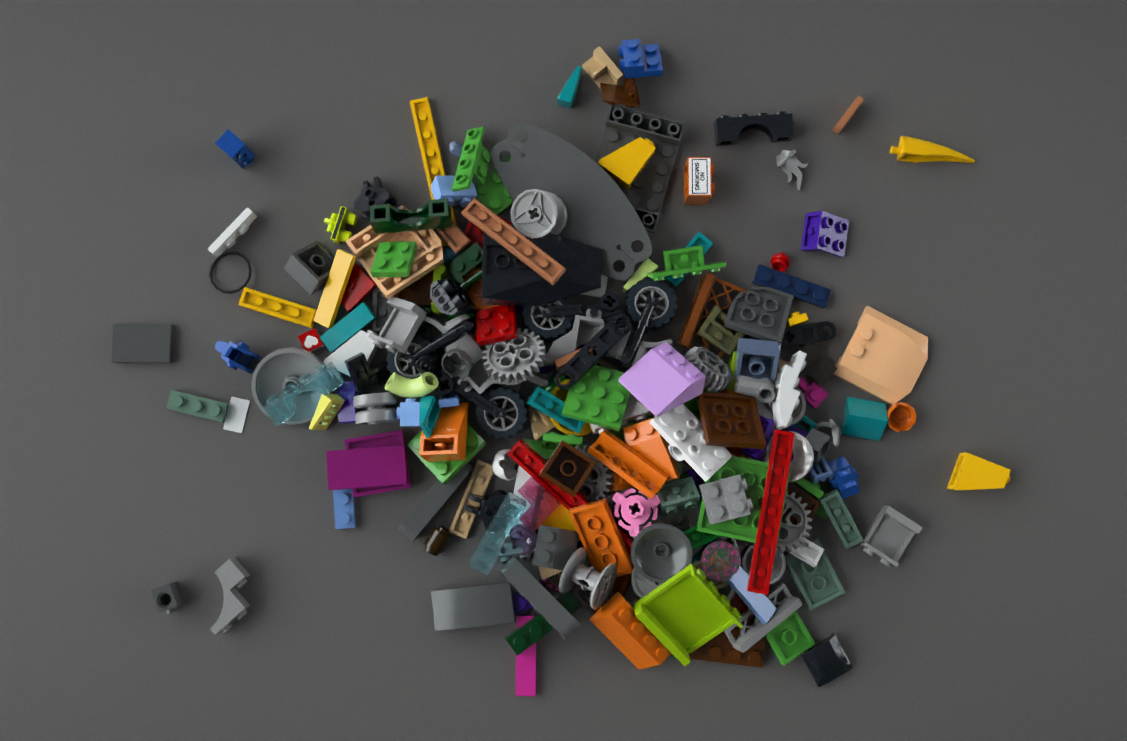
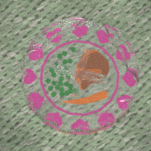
M722 540L708 545L701 556V568L704 573L712 580L719 582L729 580L733 574L737 573L741 564L740 553L736 547Z

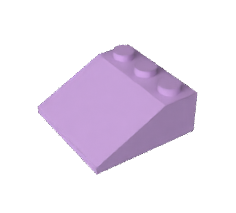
M665 342L645 354L619 378L618 382L656 417H659L701 395L706 376L671 345Z

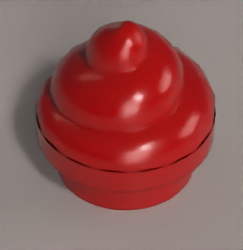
M784 252L775 254L771 258V267L774 270L784 272L790 265L789 257Z

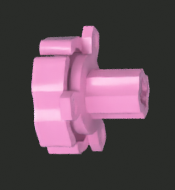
M631 488L623 494L616 492L612 499L616 503L614 516L620 518L619 509L621 507L623 519L631 524V526L625 525L622 520H619L618 524L629 531L630 536L636 537L641 530L652 525L649 522L646 526H639L649 519L651 508L654 511L652 520L656 521L658 519L657 506L661 501L658 495H655L652 499L646 496L648 500L639 495L629 496L637 493L634 488ZM637 504L640 510L635 515H632V509Z

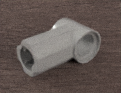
M743 375L737 377L734 392L757 397L762 403H769L774 400L775 389L771 379L761 378L759 380Z

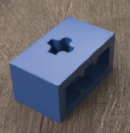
M229 129L215 142L242 169L252 163L255 154Z

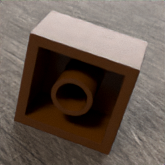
M562 440L539 476L573 498L596 462Z

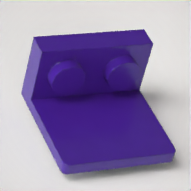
M825 211L806 213L801 250L805 252L820 250L838 257H844L849 220Z

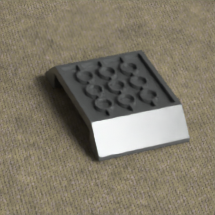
M617 104L611 105L595 162L598 163L603 157L639 137L647 138L654 143V147H656L654 155L630 188H625L617 181L615 183L634 207L646 231L655 233L685 123Z

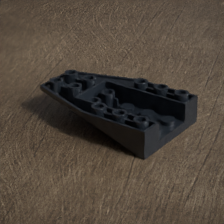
M483 231L481 297L483 305L543 306L601 288V249L552 233H548L540 238L532 239L526 237L566 268L564 274L552 285Z

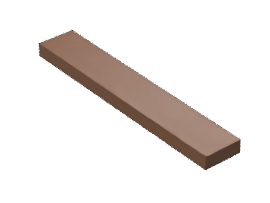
M475 198L462 211L464 217L552 285L566 271V268Z

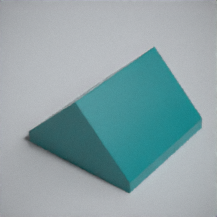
M847 396L841 435L880 441L888 422L886 404Z

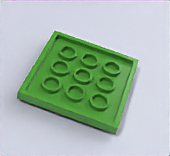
M732 456L705 483L740 475L741 479L745 478L748 490L744 491L746 498H750L752 501L753 510H750V515L709 525L702 499L696 531L755 543L768 463ZM789 467V473H788V479H787V485H786V491H785V497H784V503H783V509H782V515H781L779 533H780V528H781V522H782V516H783V510H784V505H785V499H786V493H787V488H788V482H789V476H790L791 467Z

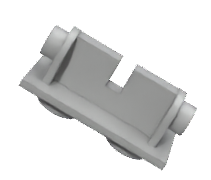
M517 541V549H513L512 542L498 544L495 547L497 563L506 564L512 557L521 561L531 560L534 558L535 553L534 541Z

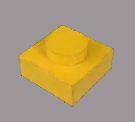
M798 311L788 315L789 319H787L786 328L808 321L807 314H800Z

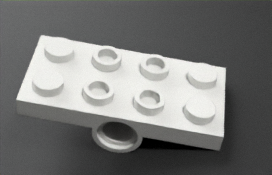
M684 404L659 417L655 416L649 422L670 444L668 447L670 455L677 461L685 460L705 482L733 456L725 447L706 445L702 423Z

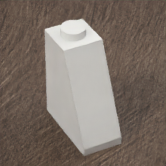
M369 329L367 332L360 330L328 356L323 364L350 376L344 361L362 352L366 357L368 365H370L378 347L373 344L374 340L368 336L370 333L377 336L378 334Z

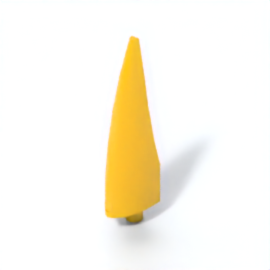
M901 136L898 147L891 146L890 154H896L897 161L912 163L929 161L975 162L974 159L948 147L908 136Z

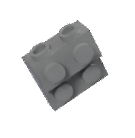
M740 475L699 485L709 525L751 514L750 510H753L752 501L750 498H746L744 491L748 490L745 478L741 479Z

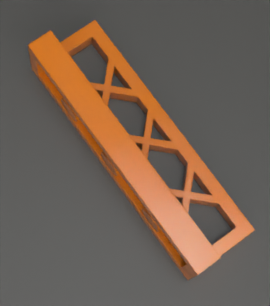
M606 429L601 432L597 441L587 450L588 453L650 499L662 489L669 478L667 473Z

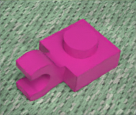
M799 378L797 386L803 391L806 402L816 409L828 393L814 381L809 385L804 378Z

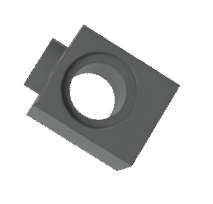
M812 429L805 438L812 446L814 453L813 462L818 464L829 450L830 436Z
M177 582L151 590L158 613L166 611V614L177 611V606L184 604ZM166 594L171 596L170 604L165 600Z

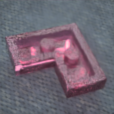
M533 476L518 490L531 504L519 517V520L533 533L561 503Z

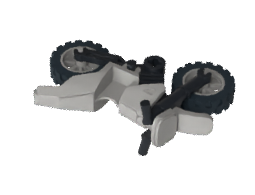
M647 278L645 281H638L636 285L630 288L625 301V312L631 322L634 323L635 331L631 329L605 355L609 358L621 360L622 367L619 369L621 372H627L631 365L637 363L651 349L665 342L671 346L673 345L672 339L661 342L643 341L644 335L648 332L647 330H661L667 324L669 325L674 318L677 310V297L674 295L672 287L669 288L666 282L662 283ZM651 292V294L648 295L647 298L643 295L645 293ZM606 293L601 297L599 303L571 305L569 298L552 302L557 306H551V303H549L546 309L542 306H523L522 318L525 329H528L529 333L534 331L535 335H539L543 342L544 340L553 342L548 353L545 354L544 366L554 365L555 360L576 351L579 346L587 344L614 316L622 314L621 309H617L618 297L613 293ZM654 293L661 296L659 298H653ZM640 297L646 303L637 304V300ZM664 300V302H665V307L660 306V305H657V304H658L660 301ZM536 308H538L542 312V314L534 315ZM638 308H644L642 314L640 313ZM656 309L664 312L660 316H657ZM542 318L541 324L538 325L535 319ZM625 320L618 321L616 327L624 329L626 327ZM546 325L550 326L551 328H543V326Z
M466 314L446 322V325L432 317L425 316L423 321L436 326L443 335L430 341L427 337L415 334L409 345L415 346L414 352L411 354L407 348V355L404 358H400L401 352L396 351L394 354L387 351L389 353L386 356V361L388 363L387 369L391 372L390 375L395 372L403 377L412 379L422 375L421 373L417 374L416 361L423 355L434 359L435 366L431 373L435 375L439 369L440 359L438 355L442 349H444L445 353L451 349L467 352L472 361L469 376L463 380L458 376L451 378L442 367L440 373H443V375L438 378L439 385L436 388L437 391L441 394L458 392L467 400L477 405L475 410L476 422L479 424V428L487 436L494 439H509L521 432L526 425L529 416L528 405L518 391L509 387H497L489 390L494 384L516 385V382L512 380L508 384L505 379L500 383L499 378L493 380L492 375L489 376L487 371H485L482 357H484L482 351L484 350L478 345L477 339L472 334H469V331L476 330V322L469 321L470 317ZM400 361L407 362V365L403 369L400 365ZM410 366H412L413 374H409L405 371ZM532 373L533 377L526 376V380L543 388L549 386L547 379ZM522 378L519 379L517 384L524 382ZM445 381H449L448 385L451 386L449 389H446ZM504 399L503 405L498 403L496 400ZM508 400H509L510 402H512V404H513L515 407H512V408L509 409V408L506 406ZM516 410V418L510 416V411ZM488 414H491L495 417V419L492 422L490 421ZM505 417L513 421L508 427L505 424ZM499 418L501 419L502 427L494 425Z

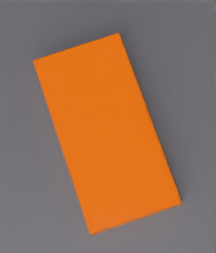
M606 498L570 508L569 514L583 547L587 551L589 561L596 568V571L601 573L607 565L615 563L618 569L616 577L631 574L634 565Z

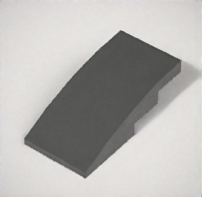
M509 582L431 591L435 631L516 622L513 590Z

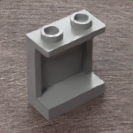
M392 296L388 299L387 303L394 309L379 336L370 333L368 337L374 340L373 344L381 349L385 347V349L394 354L396 351L405 354L427 312L415 303Z
M883 505L865 534L864 541L860 542L859 545L864 547L863 551L872 557L876 555L881 558L879 562L889 568L891 565L898 567L899 563L897 562L914 534H919L923 527L892 507Z

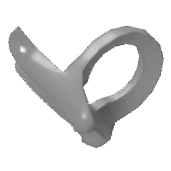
M795 149L792 151L782 150L781 154L776 156L777 166L787 174V182L792 180L791 172L797 177V189L800 190L802 172L798 166L805 168L808 163L802 164L797 159Z
M832 419L829 420L830 422L818 423L814 428L815 430L822 426L832 428L830 444L834 442V446L838 447L842 432L840 430L841 427Z

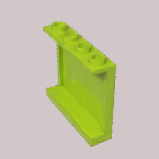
M692 563L634 603L636 617L684 667L691 662L689 654L735 623L740 629L743 627L740 620L742 615L736 607L732 608L727 597L724 594L720 595L715 584L712 581L708 582L704 572L700 568L696 569Z

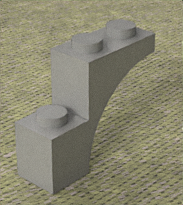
M235 557L226 561L215 571L221 582L224 594L221 614L216 623L210 628L215 635L220 632L226 633L233 626L231 623L235 619L239 621L248 613L246 609L251 606L237 590L247 583L246 578L250 574Z

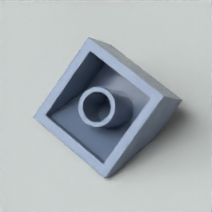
M739 338L736 351L734 383H736L739 375L759 380L761 378H769L774 383L780 357L778 342Z

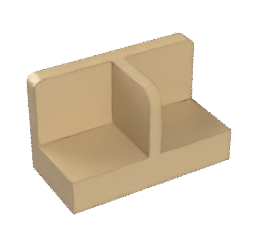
M600 46L594 50L593 57L582 65V68L600 89V83L618 85L623 81V73Z

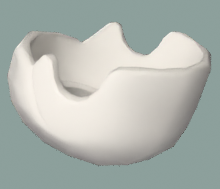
M510 449L497 452L492 463L493 472L499 478L507 481L513 480L517 476V471L514 468L517 463L507 455Z

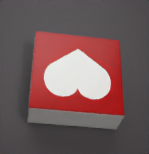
M316 328L298 336L303 349L308 352L315 351L324 346Z

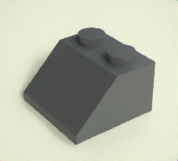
M315 241L291 254L284 270L312 295L325 287L324 284L327 282L335 257L318 241Z
M539 525L532 565L564 570L568 560L576 551L579 537L578 532Z

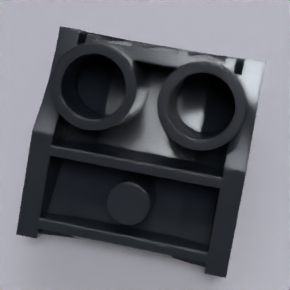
M446 278L445 280H436L431 284L430 298L441 313L463 315L468 313L474 314L476 311H479L468 294L460 287L457 280Z
M836 634L830 635L831 637L823 639L819 644L813 645L801 654L818 687L831 682L853 668Z

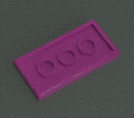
M405 445L326 451L328 490L408 484Z

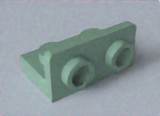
M692 476L665 483L656 494L661 501L659 504L661 516H671L679 511L693 510L699 506L700 495Z

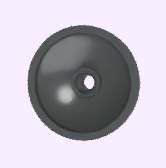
M664 523L653 524L641 530L635 537L631 547V559L635 569L644 578L653 582L664 583L691 564L692 546L686 534L679 528ZM664 546L665 549L661 551L658 549V547Z

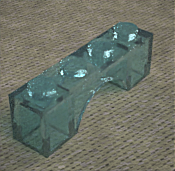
M332 362L328 364L321 363L311 375L309 373L304 374L298 379L300 382L293 385L290 383L282 389L283 392L277 396L275 393L266 399L267 403L263 409L276 427L294 416L297 411L295 406L296 397L301 392L313 390L326 396L343 385L345 380Z
M508 491L470 559L471 568L488 576L498 558L507 535L517 525L524 513L526 500Z

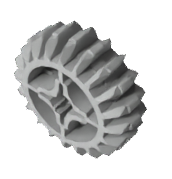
M693 347L684 355L685 358L706 376L704 388L707 391L720 393L729 386L733 376L731 369L724 363V360L715 355L713 351L710 352L702 347Z

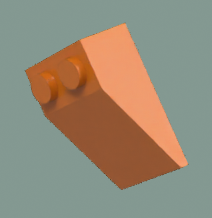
M652 419L623 428L625 443L667 473L669 478L666 482L679 478L677 462L668 451L670 444L649 423Z

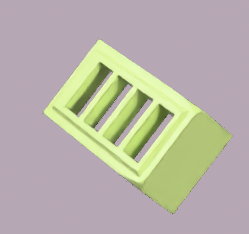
M647 258L625 284L623 291L625 293L629 292L633 285H636L640 280L644 281L648 278L647 273L656 272L659 266Z

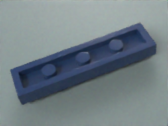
M760 264L757 266L752 284L777 289L793 295L795 299L823 309L826 307L831 293V289Z

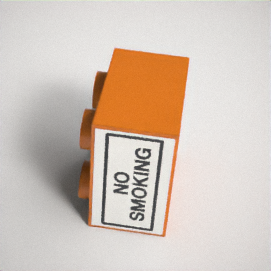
M711 157L687 158L684 166V205H707L708 201L712 199V194L715 193V183H711L715 172V165L711 164Z

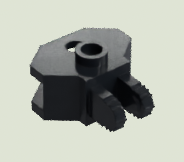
M378 176L373 178V186H371L369 181H363L361 194L353 202L354 209L361 212L363 219L369 221L370 206L390 204L395 208L397 207V200L389 190L383 189L381 179Z
M498 489L489 496L484 495V497L469 493L468 498L481 503V507L467 504L464 509L478 515V518L482 519L487 531L494 533L505 525L511 504L506 491Z

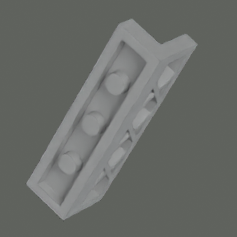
M781 582L768 595H765L777 608L768 623L762 624L755 616L754 623L751 626L746 625L748 617L751 614L755 615L748 608L741 614L742 618L740 620L743 627L736 638L730 632L737 626L736 623L724 630L734 649L744 653L803 605L799 598L791 595L785 583ZM782 590L786 598L781 602H776L777 593Z

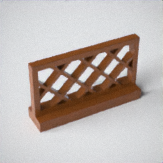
M709 272L703 274L676 345L687 349L695 347L691 344L693 338L698 336L695 333L696 330L699 331L700 329L699 322L710 314L706 308L708 301L713 300L715 305L720 307L717 297L725 294L729 305L722 307V311L730 307L732 303L729 292L735 290L741 293L747 290L719 279ZM715 282L721 284L724 291L716 296L712 289ZM725 327V329L732 333L733 329ZM701 337L702 342L704 344L701 347L708 349V351H710L708 346L711 345V343L707 344L706 340L703 337ZM719 350L718 356L722 359L724 353Z

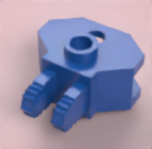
M221 340L215 343V350L222 354L221 358L227 362L226 365L234 370L239 368L252 373L253 369L249 368L254 358L259 360L261 357L248 350L250 346L241 341L238 344L232 341L226 343Z
M844 456L827 462L833 472V479L828 478V481L834 490H838L842 500L860 492L857 480L859 478L858 473L854 467L849 465Z

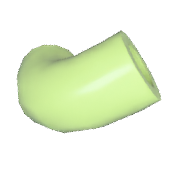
M394 372L389 377L385 390L400 397L417 398L434 391L438 387L439 382L437 377L430 372H424L420 377L413 379L403 377Z

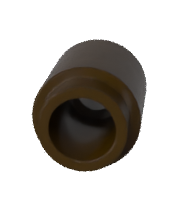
M440 525L438 528L434 527L425 542L424 550L434 556L442 553L451 537L448 534L449 530Z

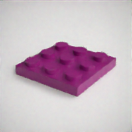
M403 430L344 440L346 449L405 445ZM407 452L408 484L352 488L353 498L411 488L412 483Z

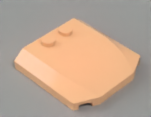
M403 205L398 207V209L408 210ZM370 225L346 240L352 253L357 256V260L387 299L444 263L442 242L433 229L375 234ZM379 242H416L418 248L409 277H372L370 271Z
M866 306L857 323L858 326L832 374L893 405L911 393L928 359V337Z

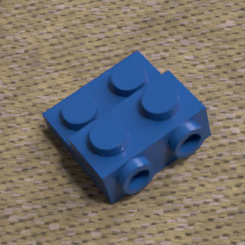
M640 39L622 40L621 46H618V56L622 57L620 59V70H624L625 78L663 76L659 44L641 45Z

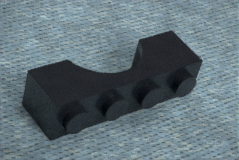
M781 111L774 115L758 113L756 116H749L748 114H740L737 117H730L729 115L720 116L714 122L715 146L735 145L738 136L749 129H757L764 132L771 142L791 141L794 137L792 113L786 114L785 111Z

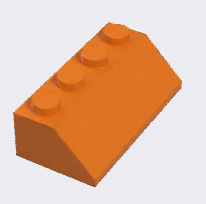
M619 592L615 593L589 618L639 670L661 665L672 654L636 617L634 607Z

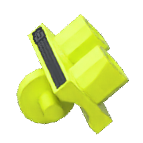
M341 206L338 215L332 213L330 219L325 218L324 223L328 224L326 231L332 233L330 239L337 244H340V242L346 243V240L352 237V232L344 230L346 224L355 226L358 216L351 213L346 207Z

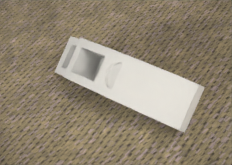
M802 351L792 355L789 365L786 364L779 368L775 379V398L772 401V412L775 429L777 430L790 426L793 419L791 414L797 408L800 401L798 399L800 392L795 390L799 383L798 375L806 365L805 358L807 354Z

